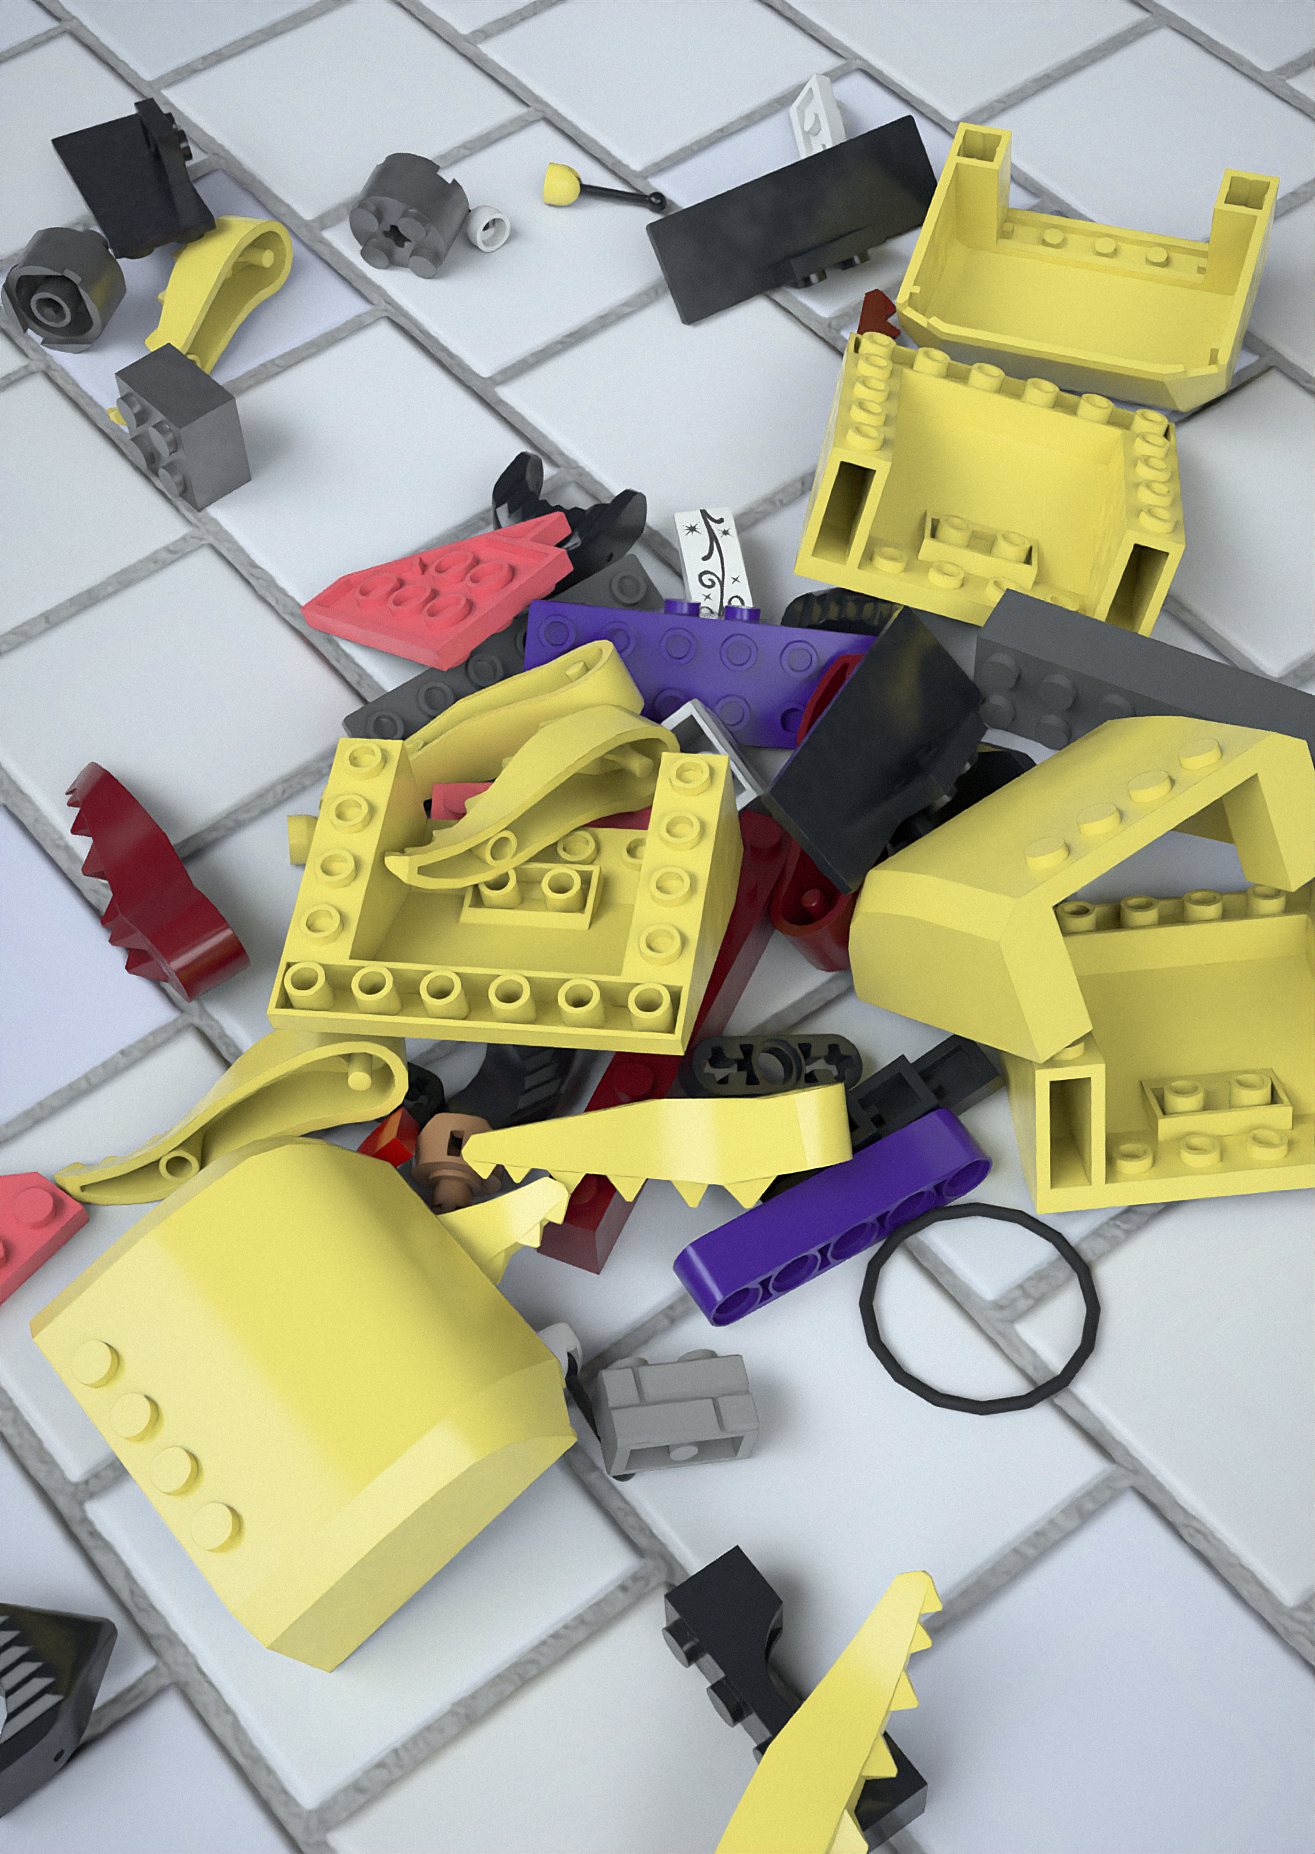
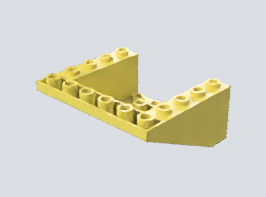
M851 332L836 385L797 548L793 574L982 627L1006 589L1009 588L1150 637L1186 547L1175 424L1169 422L1165 416L1153 410L1138 409L1136 412L1114 407L1110 400L1100 395L1088 393L1079 397L1062 392L1055 384L1043 379L1030 378L1026 382L1005 376L1001 369L990 364L975 363L973 366L952 361L946 353L934 348L922 347L917 351L896 345L892 338L881 333L866 332L860 335Z
M339 738L266 1013L273 1029L684 1056L735 905L744 851L729 755L662 752L648 830L577 827L558 841L540 850L522 864L492 880L459 889H425L406 884L393 874L384 863L385 851L403 854L405 853L404 848L429 845L433 842L432 832L434 830L454 827L459 820L427 819L403 740Z
M1315 880L1311 885H1303L1294 892L1256 884L1249 887L1247 891L1218 893L1213 890L1198 889L1187 892L1183 897L1155 899L1145 895H1134L1122 899L1120 903L1092 905L1082 901H1070L1060 904L1056 909H1053L1093 1029L1042 1064L998 1049L1023 1175L1036 1213L1046 1214L1315 1187Z

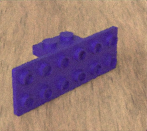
M666 598L664 608L653 607L652 611L534 599L529 606L523 672L547 664L593 641L608 640L615 646L644 699V707L639 715L657 724H661L687 702L697 698L718 716L737 744L796 750L797 733L807 703L824 674L840 655L867 652L878 636L772 625L771 620L760 619V608L741 605H725L724 615L700 612L701 602Z

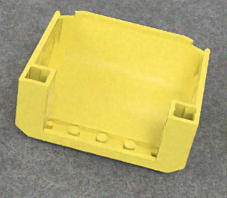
M960 122L896 299V310L900 327L918 348L929 347L946 353L952 361L973 366L975 363L990 364L1001 369L1005 376L1026 382L1030 378H1039L1055 384L1060 389L1096 394L1106 398L1184 413L1226 393L1236 367L1267 259L1280 177L1226 168L1214 206L1209 243L1010 208L1012 131Z
M1145 716L1108 720L872 868L867 873L861 883L854 909L848 947L854 988L858 999L1042 1064L1093 1029L1053 910L1054 905L1169 830L1234 844L1245 879L1248 882L1294 892L1315 877V770L1306 740L1271 731L1183 716Z
M290 1135L258 1139L218 1157L137 1221L29 1322L33 1341L230 1613L265 1648L327 1673H331L578 1440L576 1430L571 1427L563 1388H566L561 1361L393 1165L325 1140Z

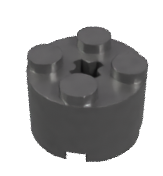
M393 153L386 156L383 163L377 164L349 214L350 228L355 239L362 247L360 254L363 260L377 269H385L391 264L408 268L422 278L433 277L444 262L469 213L466 193L455 178L449 184L437 174L440 168L439 165L425 157L411 153Z
M64 227L38 230L9 271L6 281L2 286V305L12 323L24 334L30 329L44 338L40 345L48 349L66 353H76L88 349L101 335L127 291L122 269L114 256L108 251L109 245L107 240L100 233L90 229L83 230L82 232Z

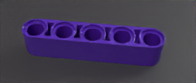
M948 1108L939 1109L853 1154V1159L827 1168L697 1238L679 1253L672 1269L709 1323L715 1327L726 1326L885 1240L894 1229L928 1210L944 1207L978 1187L991 1172L993 1166L992 1159L952 1110Z

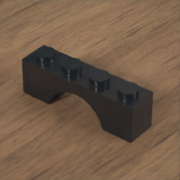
M736 1545L664 1595L666 1627L662 1629V1635L676 1659L685 1668L695 1663L711 1684L706 1689L708 1697L725 1723L731 1728L741 1723L757 1744L753 1748V1755L759 1765L768 1746L796 1711L779 1695L767 1670V1663L771 1652L783 1634V1601L741 1548ZM886 1730L883 1736L896 1764L898 1773L896 1777L866 1780L854 1810L869 1846L867 1854L871 1853L925 1812L928 1783Z

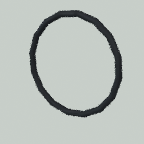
M980 1202L933 1208L894 1229L867 1264L858 1303L867 1344L896 1383L936 1407L980 1416L1030 1409L1069 1386L1094 1350L1101 1311L1090 1269L1062 1233L1022 1210ZM981 1216L1017 1223L1052 1243L1077 1274L1086 1305L1081 1344L1060 1374L1025 1395L979 1401L940 1393L904 1371L880 1338L873 1307L880 1269L903 1240L938 1221Z

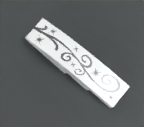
M731 506L674 513L673 519L687 600L701 602L700 612L720 615H724L725 605L753 607Z

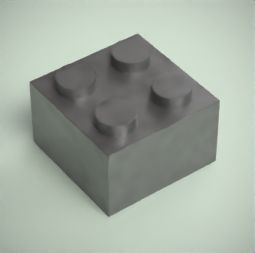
M170 342L114 373L120 398L116 400L117 408L127 423L130 439L127 441L128 451L134 462L141 469L149 468L160 478L170 495L174 498L182 497L199 512L252 480L235 397Z

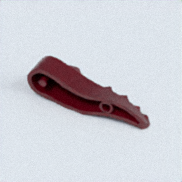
M866 652L840 655L824 674L807 703L797 733L796 748ZM792 837L787 862L771 899L769 914L772 925L817 970L826 972L845 970L851 967L848 950L850 925L861 884L856 891L847 896L843 895L830 879L818 870L815 862ZM886 846L872 868L889 858Z
M90 762L80 772L65 794L72 795L67 802L68 807L80 808L70 833L72 835L92 837L93 840L81 868L82 874L87 877L108 881L113 894L100 921L103 928L113 929L108 942L112 946L130 948L125 965V970L129 974L167 982L184 1000L190 1003L251 966L250 959L242 943L222 914L193 885L167 834L109 771L96 762Z

